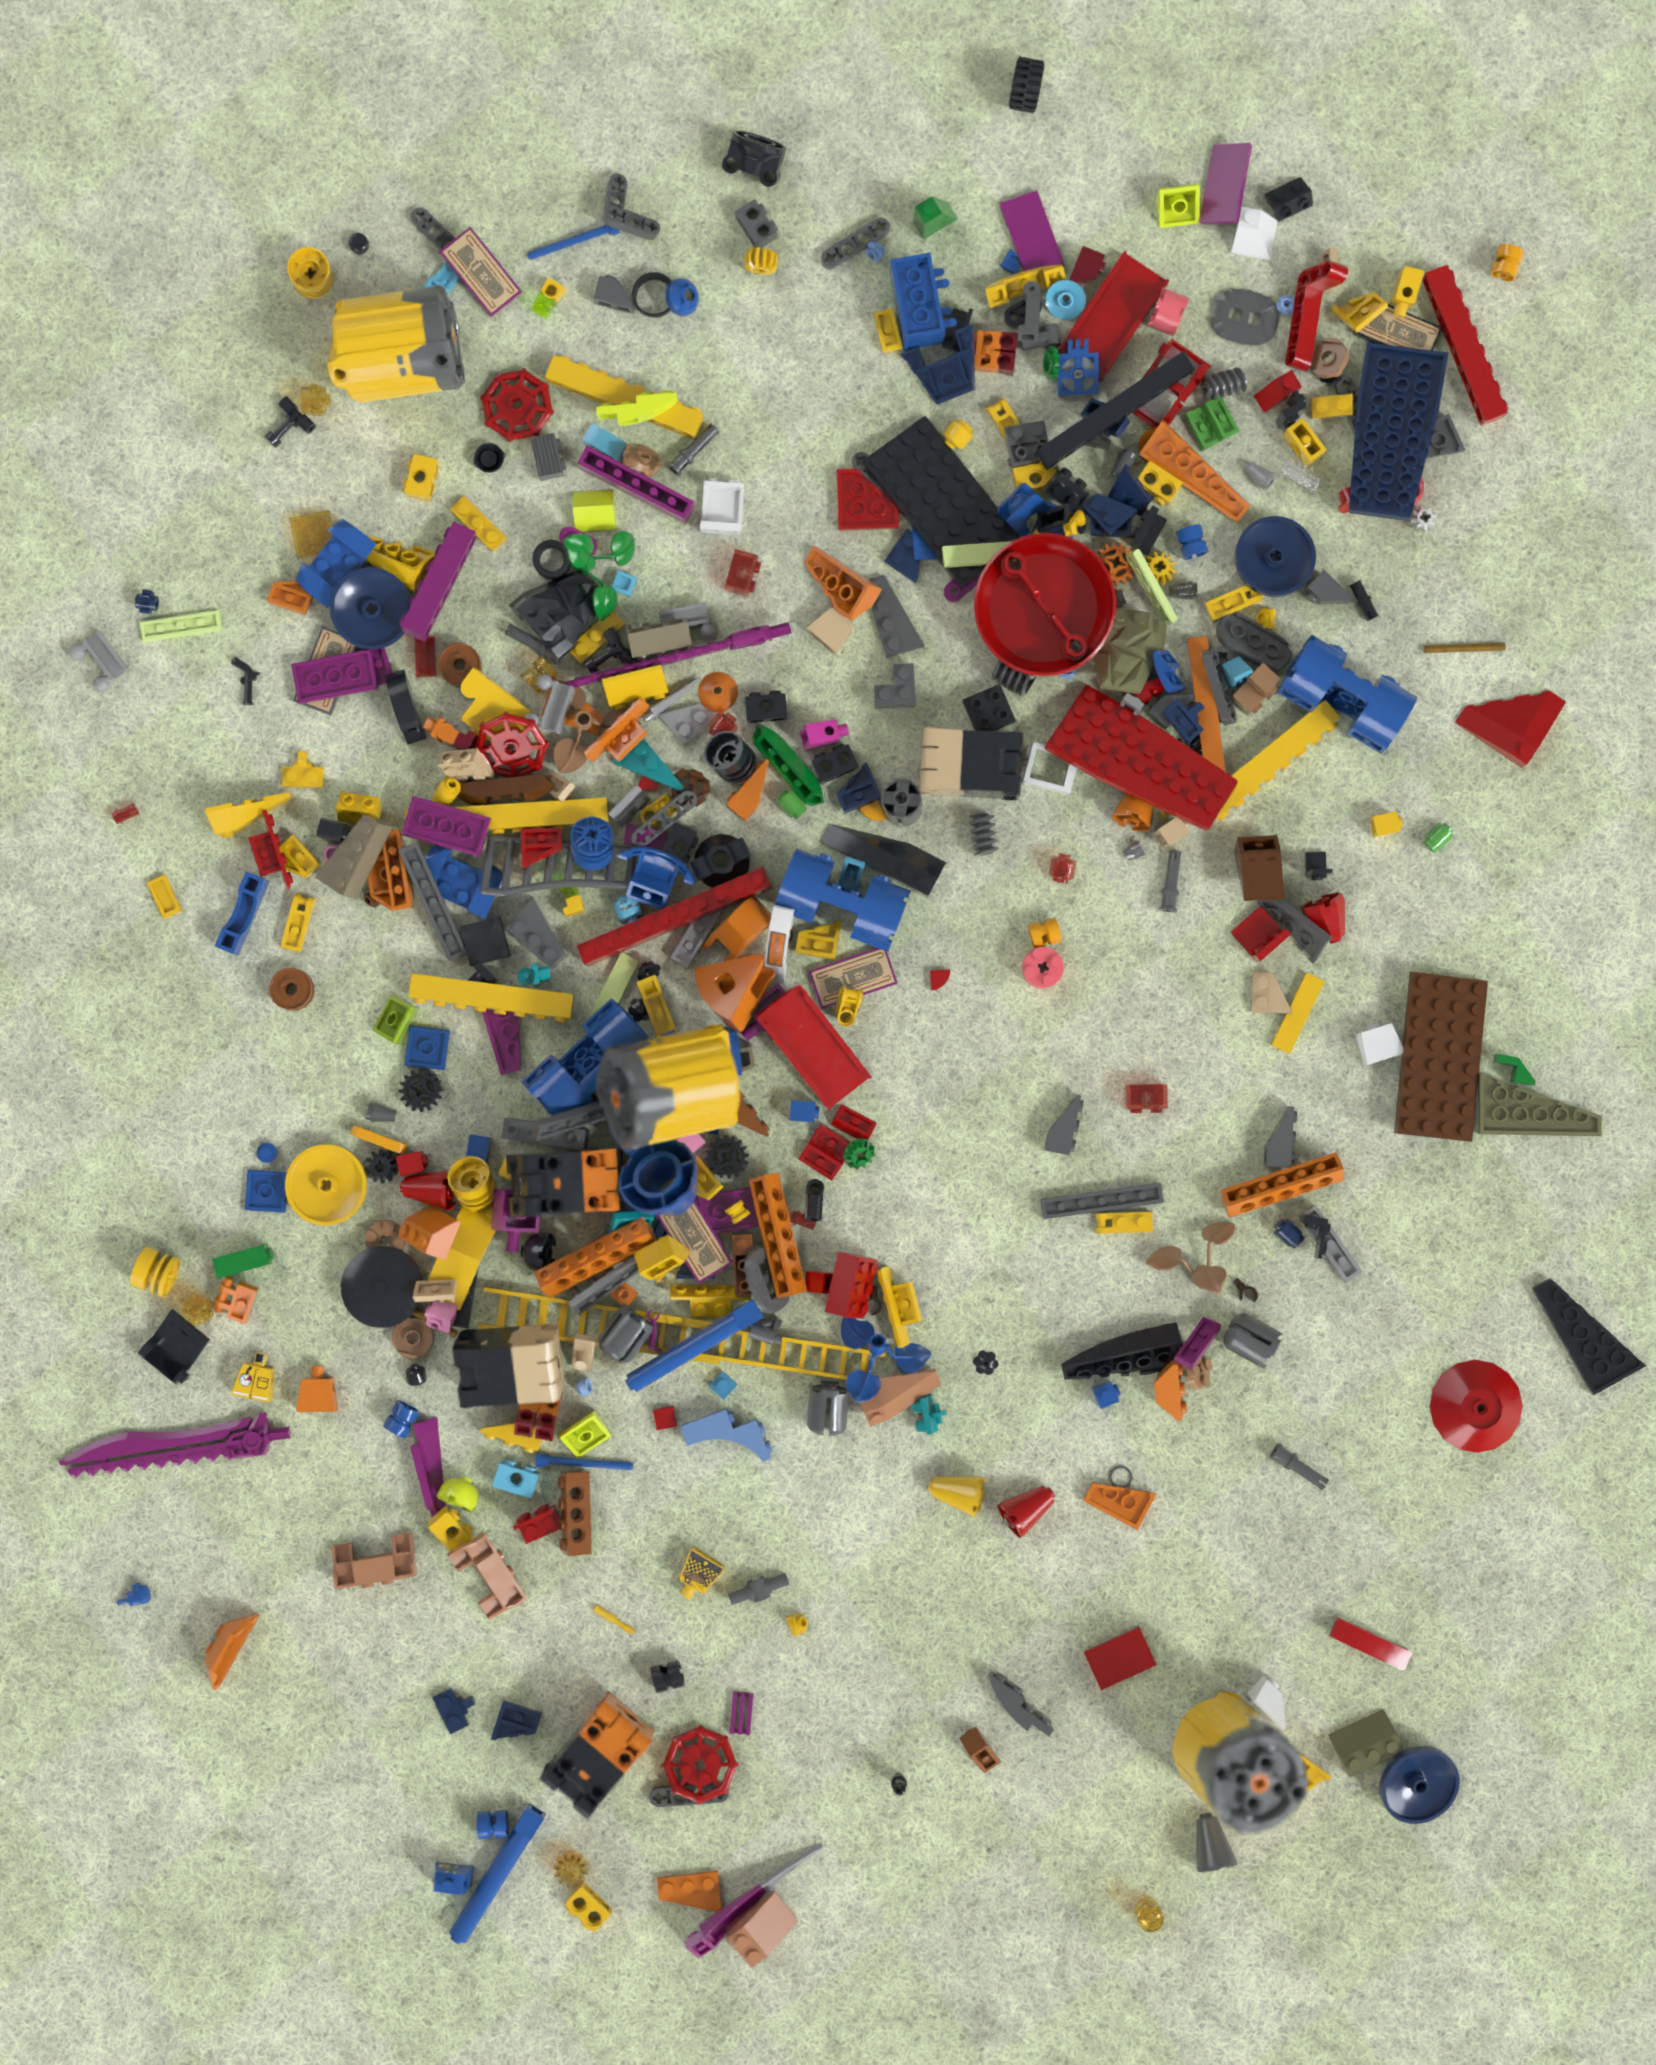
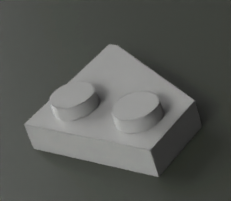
M701 703L659 715V718L684 746L715 719Z

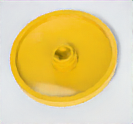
M332 1144L316 1145L301 1152L291 1163L285 1179L286 1196L295 1213L305 1221L321 1226L336 1225L354 1216L363 1205L368 1189L367 1174L361 1161L351 1151Z

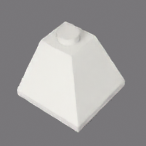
M1241 207L1231 253L1271 260L1278 221L1262 210Z
M1263 1676L1247 1694L1284 1731L1286 1723L1282 1693L1277 1689L1280 1685L1272 1677L1267 1679Z

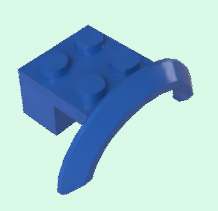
M633 847L620 851L617 857L624 860L640 855L625 896L660 910L664 909L670 897L678 870L683 875L685 883L694 885L695 879L690 869L681 860L664 851L648 847Z

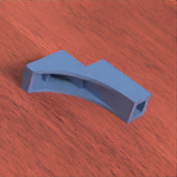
M727 1408L680 1426L687 1446L706 1440H728L749 1448L762 1461L770 1459V1453L773 1452L770 1442H765L763 1437L766 1431L762 1422L758 1423L756 1418L733 1426L736 1420L733 1412H728Z

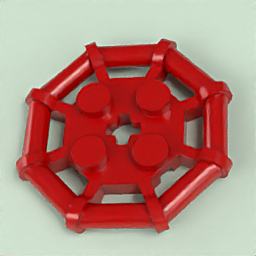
M526 368L502 374L496 373L495 378L484 394L480 395L485 426L487 428L490 427L506 438L507 442L534 436L538 437L539 432L550 416L554 415L549 394V384L544 383L529 373ZM519 379V383H515L516 385H506L504 382ZM527 380L537 388L531 390L524 385V381ZM501 384L503 388L500 391V393L497 395V397H492L498 386ZM540 393L542 394L544 407L537 405L536 396ZM520 400L521 408L513 409L512 402ZM491 402L496 403L498 413L492 416ZM537 412L543 413L533 426L531 420ZM502 419L507 422L509 430L496 423V421ZM527 424L530 428L514 432L515 426Z
M504 711L502 715L487 722H482L479 725L480 730L473 749L477 748L496 775L510 778L526 776L534 771H540L543 768L542 763L546 749L549 747V741L544 738L533 718L530 720ZM510 722L525 727L523 730H521L517 726L510 727ZM502 723L505 725V728L496 732L491 729ZM529 731L532 732L537 742H531L527 735ZM486 735L492 738L491 744L487 746L484 745ZM508 744L515 745V750L512 751L511 749H506ZM538 749L536 758L533 760L530 757L531 750ZM486 753H490L495 762L492 763ZM525 763L528 764V766H526V767H524V768H522V769H520V770H517V767H519V766H521V765H523V764H525ZM503 764L508 765V767L512 770L504 769L498 766H503Z
M698 1725V1727L678 1736L674 1735L664 1763H662L672 1788L671 1792L698 1803V1805H702L703 1802L719 1795L727 1794L735 1770L739 1767V1762H736L729 1744V1737L704 1728L703 1725ZM698 1736V1743L689 1747L683 1744V1742ZM703 1736L718 1742V1744L712 1747L703 1743ZM721 1746L728 1762H721L717 1752ZM678 1747L683 1750L680 1761L673 1762ZM703 1759V1764H705L706 1767L705 1769L701 1768L699 1771L696 1769L697 1766L694 1765L695 1761ZM672 1767H679L683 1777L680 1783H678ZM721 1767H728L721 1783L717 1779ZM686 1782L697 1786L698 1794L682 1786ZM712 1782L718 1786L702 1794L703 1786Z

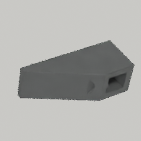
M1076 1095L1048 1130L1045 1151L1070 1155V1152H1074L1076 1140H1073L1074 1132H1078L1080 1120H1077L1078 1112H1082L1084 1100H1081V1095Z
M1293 1106L1287 1107L1265 1144L1264 1166L1291 1167V1163L1294 1164L1295 1152L1292 1151V1143L1296 1142V1131H1293V1123L1297 1122V1111H1294Z

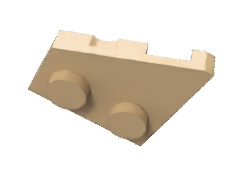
M1253 972L1252 1013L1292 1014V1010L1274 973Z

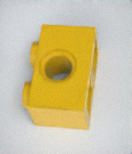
M1301 418L1286 429L1282 435L1305 467H1308L1322 457L1327 450L1304 418Z
M414 454L413 459L409 460L407 467L409 471L408 479L405 478L403 482V490L407 497L431 502L440 466L437 459ZM419 474H424L425 479L417 482L416 477Z
M1041 462L1015 467L1012 470L1015 489L1020 484L1026 483L1034 492L1041 491L1042 494L1047 493L1044 491L1043 486L1055 474L1054 466L1045 470ZM1036 476L1040 479V483L1033 484L1029 478Z
M340 791L336 805L338 821L357 824L364 814L380 819L382 814L381 798Z
M446 1505L428 1520V1529L451 1551L462 1542L466 1544L474 1538V1530L467 1522L464 1524L459 1519L461 1517L454 1508L450 1509ZM452 1526L457 1528L455 1532L447 1531Z

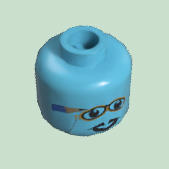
M624 895L616 900L614 911L620 923L629 924L640 919L643 915V910L638 901Z

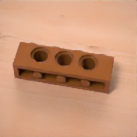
M586 1470L560 1471V1477H558V1488L561 1489L558 1506L562 1514V1518L559 1519V1528L562 1530V1539L559 1541L560 1550L567 1556L592 1554L590 1473ZM576 1487L577 1494L574 1497H570L571 1489ZM577 1508V1515L571 1518V1510ZM577 1528L578 1535L575 1538H571L572 1530Z

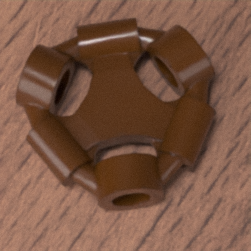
M682 768L674 776L678 781H681L687 775L689 776V780L682 785L686 790L696 795L697 803L695 807H698L706 801L705 798L711 793L710 781L703 776V773L697 770H684ZM699 781H702V794L697 791V783ZM671 789L672 797H676L681 793V791ZM678 800L676 801V804L680 807L685 803H688L689 805L692 803L687 800H684L681 804H679Z

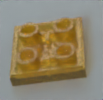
M329 510L289 518L297 558L318 555L333 536L327 531L333 526Z

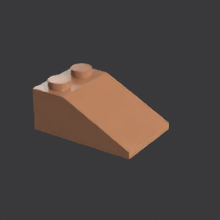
M774 1890L726 1925L725 1930L729 1942L746 1963L753 1968L769 1956L798 1923V1919Z

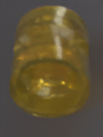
M539 656L532 663V668H527L520 676L539 694L542 690L537 686L536 677L538 674H548L553 680L558 673L546 660Z
M1144 1897L1136 1903L1134 1913L1139 1926L1147 1932L1159 1930L1164 1923V1915L1159 1903L1150 1897Z

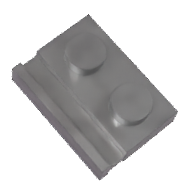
M636 785L608 814L623 828L633 820V817L647 806L650 799Z

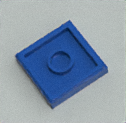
M409 1025L404 1065L445 1070L450 1030Z
M248 1170L245 1210L286 1213L285 1179L287 1172Z

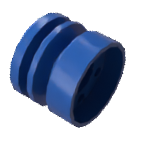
M593 816L577 821L572 827L570 834L572 859L576 865L585 870L594 871L606 867L611 862L614 854L611 826L605 820Z

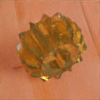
M572 1851L571 1857H569L567 1852L563 1853V1857L558 1856L556 1860L558 1863L554 1864L553 1867L557 1871L554 1877H561L559 1884H563L566 1881L567 1888L570 1887L571 1882L577 1887L579 1881H585L584 1875L588 1874V1869L585 1868L588 1862L585 1860L581 1861L583 1858L582 1854L576 1858L575 1851ZM571 1866L574 1867V1868H575V1869H574V1873H573V1870L571 1871V1873L568 1872V1871H567L568 1867H569V1868H570Z

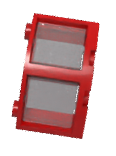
M1173 338L1168 344L1164 342L1157 351L1158 357L1143 378L1183 351H1185L1196 369L1132 413L1151 427H1158L1162 420L1170 426L1183 407L1181 401L1185 403L1211 367L1210 364Z

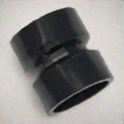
M679 1660L668 1662L665 1667L660 1664L650 1668L656 1693L668 1691L669 1687L676 1689L685 1686L683 1673H680L681 1664Z

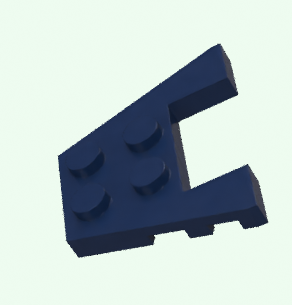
M972 324L954 331L961 352L925 366L919 347L901 353L902 358L910 365V369L918 376L922 385L937 405L975 390L974 326Z

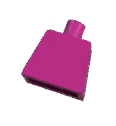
M836 720L807 724L800 731L804 751L836 744L840 737L849 735L847 724L837 725ZM830 730L831 736L827 735L825 731Z

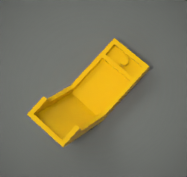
M493 1204L478 1210L461 1208L456 1218L461 1223L446 1260L436 1259L428 1281L456 1279L455 1302H451V1299L444 1301L457 1305V1310L459 1311L469 1293L480 1262L497 1231L491 1230Z

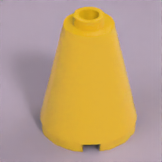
M936 1476L934 1480L931 1479L928 1491L931 1492L932 1497L977 1518L978 1514L976 1511L981 1510L985 1490L981 1489L982 1483H986V1478Z

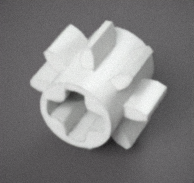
M1421 506L1418 510L1419 513L1415 510L1412 512L1414 518L1410 523L1415 524V531L1418 528H1422L1424 533L1427 531V526L1432 528L1435 525L1432 520L1436 518V515H1432L1431 507L1427 510ZM1421 516L1427 519L1425 523L1424 520H1420Z

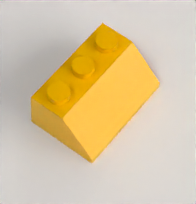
M661 665L602 679L609 707L611 709L615 708V711L626 709V705L632 704L639 698L645 701L650 699L661 701L666 698V695H669Z

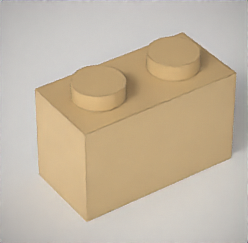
M1176 817L1153 834L1164 850L1188 835L1190 827L1186 821Z

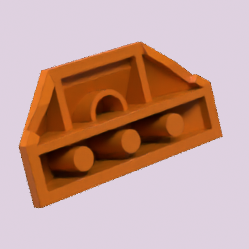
M400 829L391 830L368 876L370 897L391 911L412 908L414 896L412 879L398 851L405 847Z
M254 1613L230 1620L224 1625L221 1624L215 1635L218 1637L214 1643L211 1642L207 1647L205 1653L208 1655L204 1660L212 1689L215 1691L221 1686L259 1618V1614Z

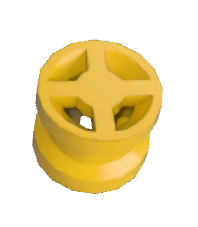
M742 1200L737 1201L725 1210L726 1214L731 1216L733 1224L750 1214L749 1210L744 1208Z

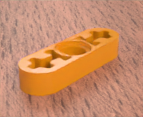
M353 1124L350 1132L352 1136L405 1155L408 1145L403 1142L378 1135V1133Z

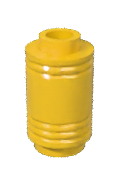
M453 777L444 778L432 795L433 802L450 806L460 792V783Z

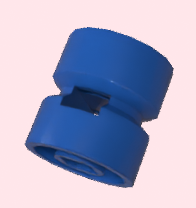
M1201 524L1191 525L1176 532L1178 542L1183 545L1181 553L1184 560L1193 559L1192 555L1194 554L1200 557L1209 552L1206 541L1201 540L1203 537Z
M397 1400L391 1410L393 1415L387 1417L383 1427L399 1437L406 1438L411 1430L410 1423H415L420 1411L411 1405L408 1406L404 1401Z
M495 1810L493 1814L490 1811L477 1812L476 1827L478 1839H490L492 1835L496 1838L508 1837L509 1823L507 1810Z

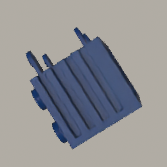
M930 252L891 259L889 273L904 351L915 347L922 348L942 344L945 328L954 327L957 324L954 318L945 320L942 318V316L952 313L950 307L941 308L937 289L948 287L949 280H935V277L943 276L945 273L944 269H933Z

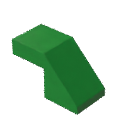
M1501 1054L1494 1055L1493 1063L1513 1066L1510 1082L1535 1086V1080L1520 1058Z

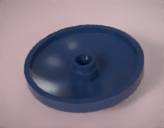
M1281 516L1261 518L1249 525L1240 536L1235 548V566L1242 581L1254 592L1267 597L1287 596L1298 591L1311 577L1316 564L1315 545L1306 529L1294 520Z
M361 568L344 576L334 588L330 600V615L336 630L347 642L363 649H381L394 644L404 635L400 620L403 614H407L409 611L411 598L404 584L395 575L379 568Z
M1417 1746L1399 1753L1389 1762L1380 1779L1379 1794L1383 1805L1395 1819L1408 1824L1426 1823L1441 1816L1453 1804L1459 1791L1460 1776L1455 1763L1445 1752L1431 1746Z

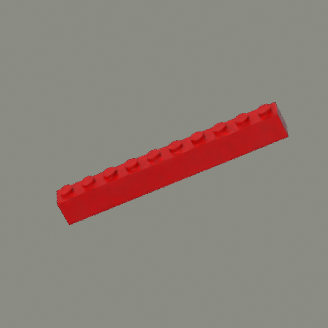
M761 867L576 946L583 964L591 966L774 888L766 869Z

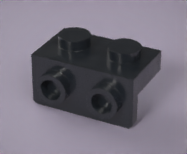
M1301 177L1265 193V199L1275 211V219L1278 222L1313 206L1312 190Z
M1298 390L1294 391L1288 399L1287 404L1289 408L1282 411L1275 421L1279 429L1283 426L1285 429L1292 426L1307 408L1306 399L1303 394H1299Z
M1056 464L1054 467L1056 473L1043 486V489L1061 504H1069L1077 509L1089 495L1086 488L1087 484L1079 477L1077 479L1072 476L1073 473L1065 466L1061 468Z
M1153 505L1150 511L1145 510L1140 519L1143 521V524L1140 528L1136 527L1130 537L1134 539L1131 546L1139 549L1146 555L1150 553L1167 522L1166 518L1157 514L1159 508Z

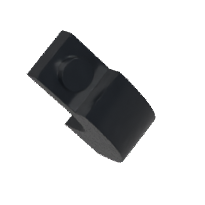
M405 669L385 675L391 704L407 745L427 739L414 703L411 685Z

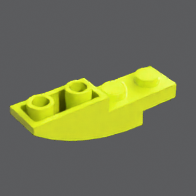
M671 390L661 391V394L642 392L640 395H636L637 404H633L630 401L622 402L621 405L603 403L601 406L596 407L598 420L617 419L619 427L650 420L664 413L678 402L677 393H673Z

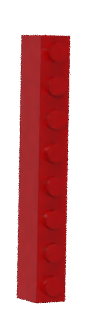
M1447 264L1426 272L1422 278L1423 285L1438 322L1443 327L1442 332L1480 426L1503 418L1508 413V405L1500 395V385L1498 381L1494 380L1492 365L1485 358V348L1483 344L1479 343L1477 328L1470 321V311L1468 307L1464 306L1462 301L1463 294L1460 288L1456 286L1453 270H1450Z

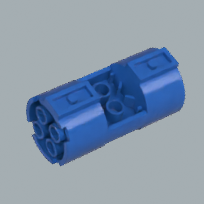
M1311 634L1304 643L1303 649L1300 650L1286 672L1277 693L1311 713L1320 701L1326 699L1331 707L1352 718L1346 734L1382 754L1404 725L1417 701V696L1400 687V684L1396 683L1395 679L1390 676L1382 675L1374 685L1369 680L1355 676L1352 670L1342 668L1347 653L1340 646L1327 644Z
M796 848L785 873L775 905L794 909L793 917L813 923L821 901L858 914L850 938L888 952L892 943L889 937L890 935H895L907 903L903 899L904 897L909 898L911 890L888 882L890 878L878 874L877 878L872 877L863 899L861 898L862 894L853 890H850L849 893L842 891V886L832 882L830 886L827 885L835 862L831 861V856L823 853L817 856Z
M612 998L582 1025L587 1034L563 1057L558 1059L550 1054L521 1081L551 1116L597 1101L592 1093L596 1091V1075L599 1072L600 1062L606 1048L613 1045L651 1039L636 1021Z

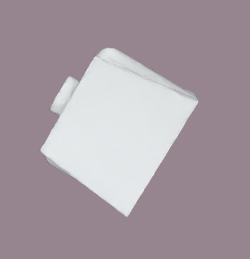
M1379 1023L1367 1026L1368 1030L1356 1035L1363 1065H1369L1403 1054V1046L1396 1027L1392 1023L1382 1026Z

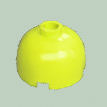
M461 1476L460 1479L450 1478L445 1481L436 1496L449 1505H455L460 1508L464 1507L463 1511L470 1513L474 1512L478 1503L477 1488L471 1484L472 1480L465 1476Z

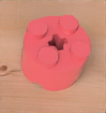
M1163 288L1148 326L1174 337L1189 298Z
M1039 947L1025 956L1021 969L1023 977L1029 985L1038 989H1044L1053 986L1060 980L1064 965L1063 959L1055 950L1048 947ZM1045 963V968L1048 970L1040 973V968L1037 966Z

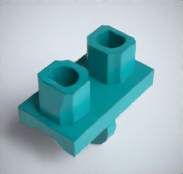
M531 964V969L522 968L517 974L518 981L523 985L533 983V987H537L540 985V982L550 981L549 967L538 968L537 964Z
M932 1395L924 1396L912 1404L913 1412H923L924 1419L916 1421L917 1432H926L927 1435H931L939 1431L938 1424L943 1423L942 1416L946 1415L947 1411L940 1410L939 1403H933Z

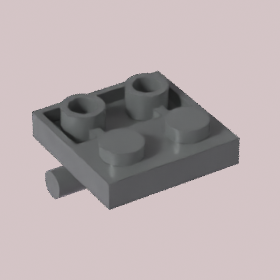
M1044 420L1005 427L1004 433L1010 456L1008 458L1009 466L1014 468L1040 463L1034 453L1049 442Z

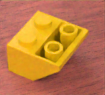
M666 1235L660 1237L652 1244L642 1247L641 1250L634 1253L639 1274L651 1281L684 1263L690 1251L674 1238Z

